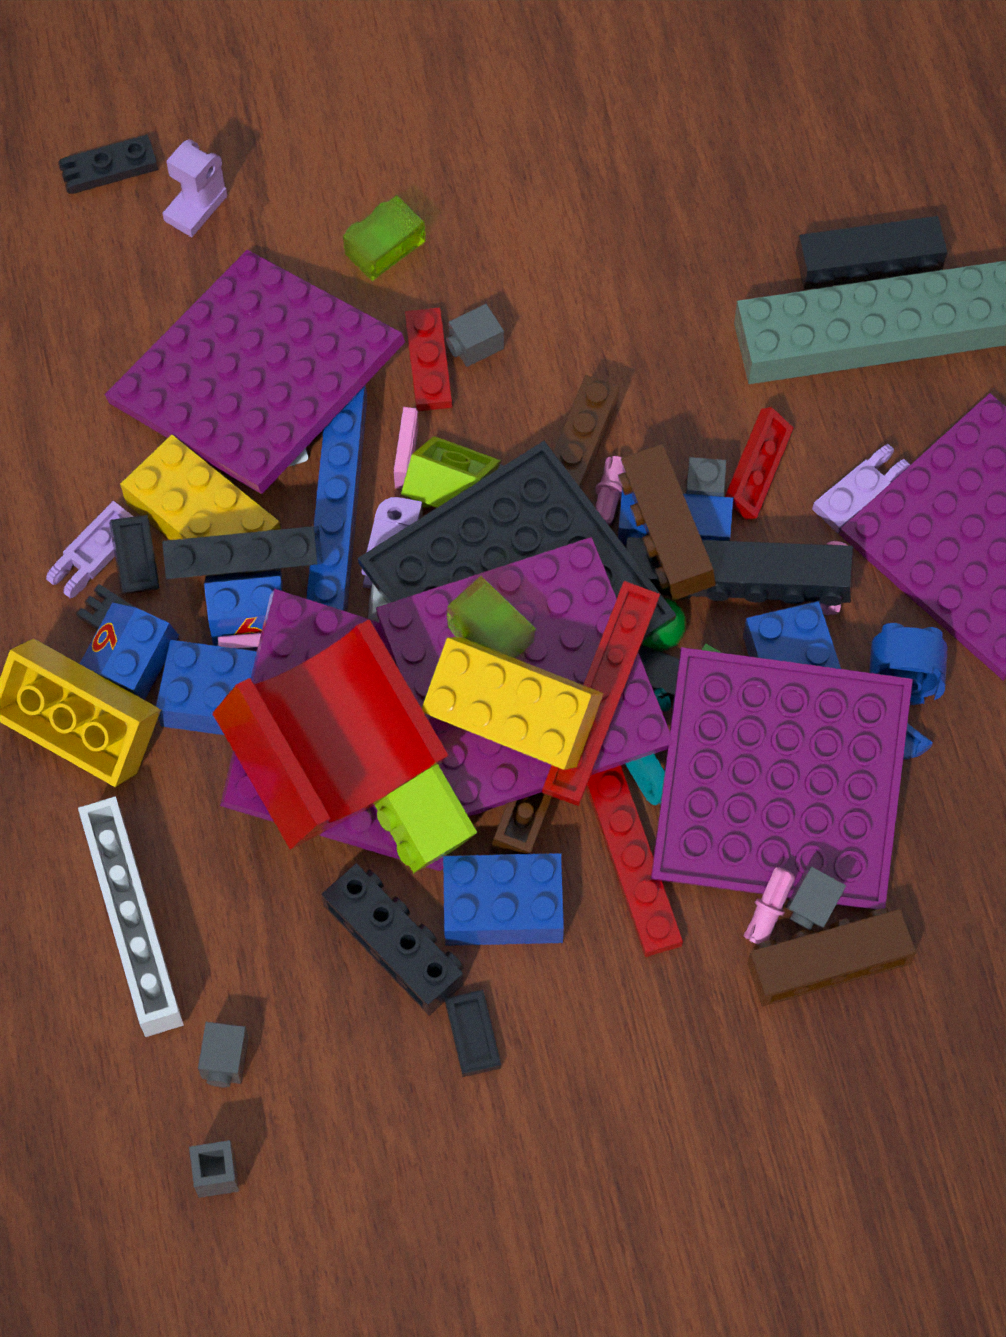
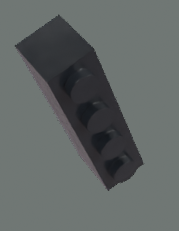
M938 216L799 235L796 249V257L804 290L943 270L947 256V248Z
M319 526L162 541L166 579L323 564Z

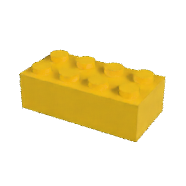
M173 435L168 437L120 483L126 504L140 516L148 515L149 523L169 540L281 529L280 522Z
M447 637L422 710L427 715L566 770L576 768L604 693L465 638Z
M34 638L10 650L0 677L1 723L114 787L137 774L161 709Z

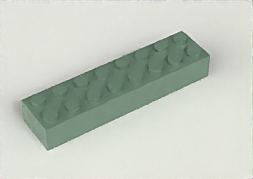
M1006 261L737 301L734 325L748 384L1005 346Z

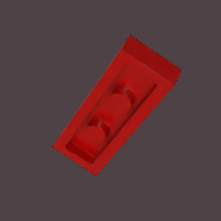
M440 308L405 311L416 411L452 408Z
M772 407L760 410L725 497L733 498V508L746 520L758 517L794 429Z

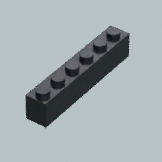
M627 537L626 549L659 593L671 596L669 589L662 590L657 580L654 569L660 566L656 556L648 557L642 538ZM702 540L714 569L716 586L679 598L684 600L691 598V596L707 597L714 601H725L728 598H744L754 603L764 602L768 599L783 600L788 604L819 601L828 606L851 603L853 546Z

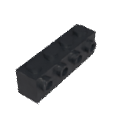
M356 863L321 894L323 905L423 1011L430 1016L445 1002V998L451 997L464 985L463 973L461 972L464 967L450 951L444 954L434 944L437 942V939L424 924L421 923L417 926L408 917L411 913L398 897L395 896L391 899L382 890L384 884L372 870L368 869L365 872Z

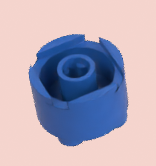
M898 623L883 625L882 632L876 635L871 642L869 673L913 679L910 705L924 704V697L934 695V700L940 698L944 694L946 687L948 651L947 644L943 640V632L934 627L920 629L904 627Z

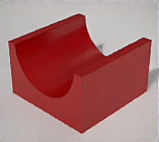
M370 619L356 625L337 642L288 671L259 683L253 684L251 678H248L236 684L212 713L290 850L373 807L387 794L432 766L439 765L449 756Z

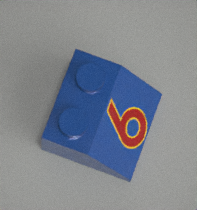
M281 568L206 575L204 581L206 606L214 646H218V637L262 632L271 593L274 589L283 591Z
M112 603L85 652L80 665L145 700L166 661L170 640H177L179 634L170 623L143 610Z

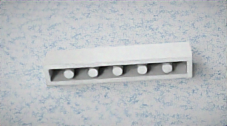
M116 796L79 807V814L145 1037L183 1026V1020Z

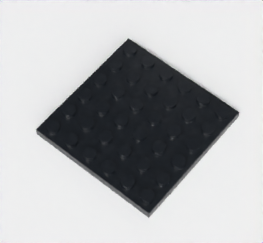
M542 441L358 557V564L388 604L592 537L616 599L624 581L659 593L545 441ZM661 594L644 640L673 622L676 618L675 612Z

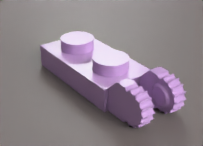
M889 444L876 451L869 461L867 459L813 503L812 509L837 534L851 518L890 486L891 482L910 466L903 459L890 468L885 476L877 470L890 459L894 452V449Z
M112 501L63 551L64 555L52 566L47 573L46 579L51 584L56 585L69 574L74 565L79 570L66 583L63 593L70 599L76 597L86 587L89 579H93L115 557L109 524L110 520L134 516Z

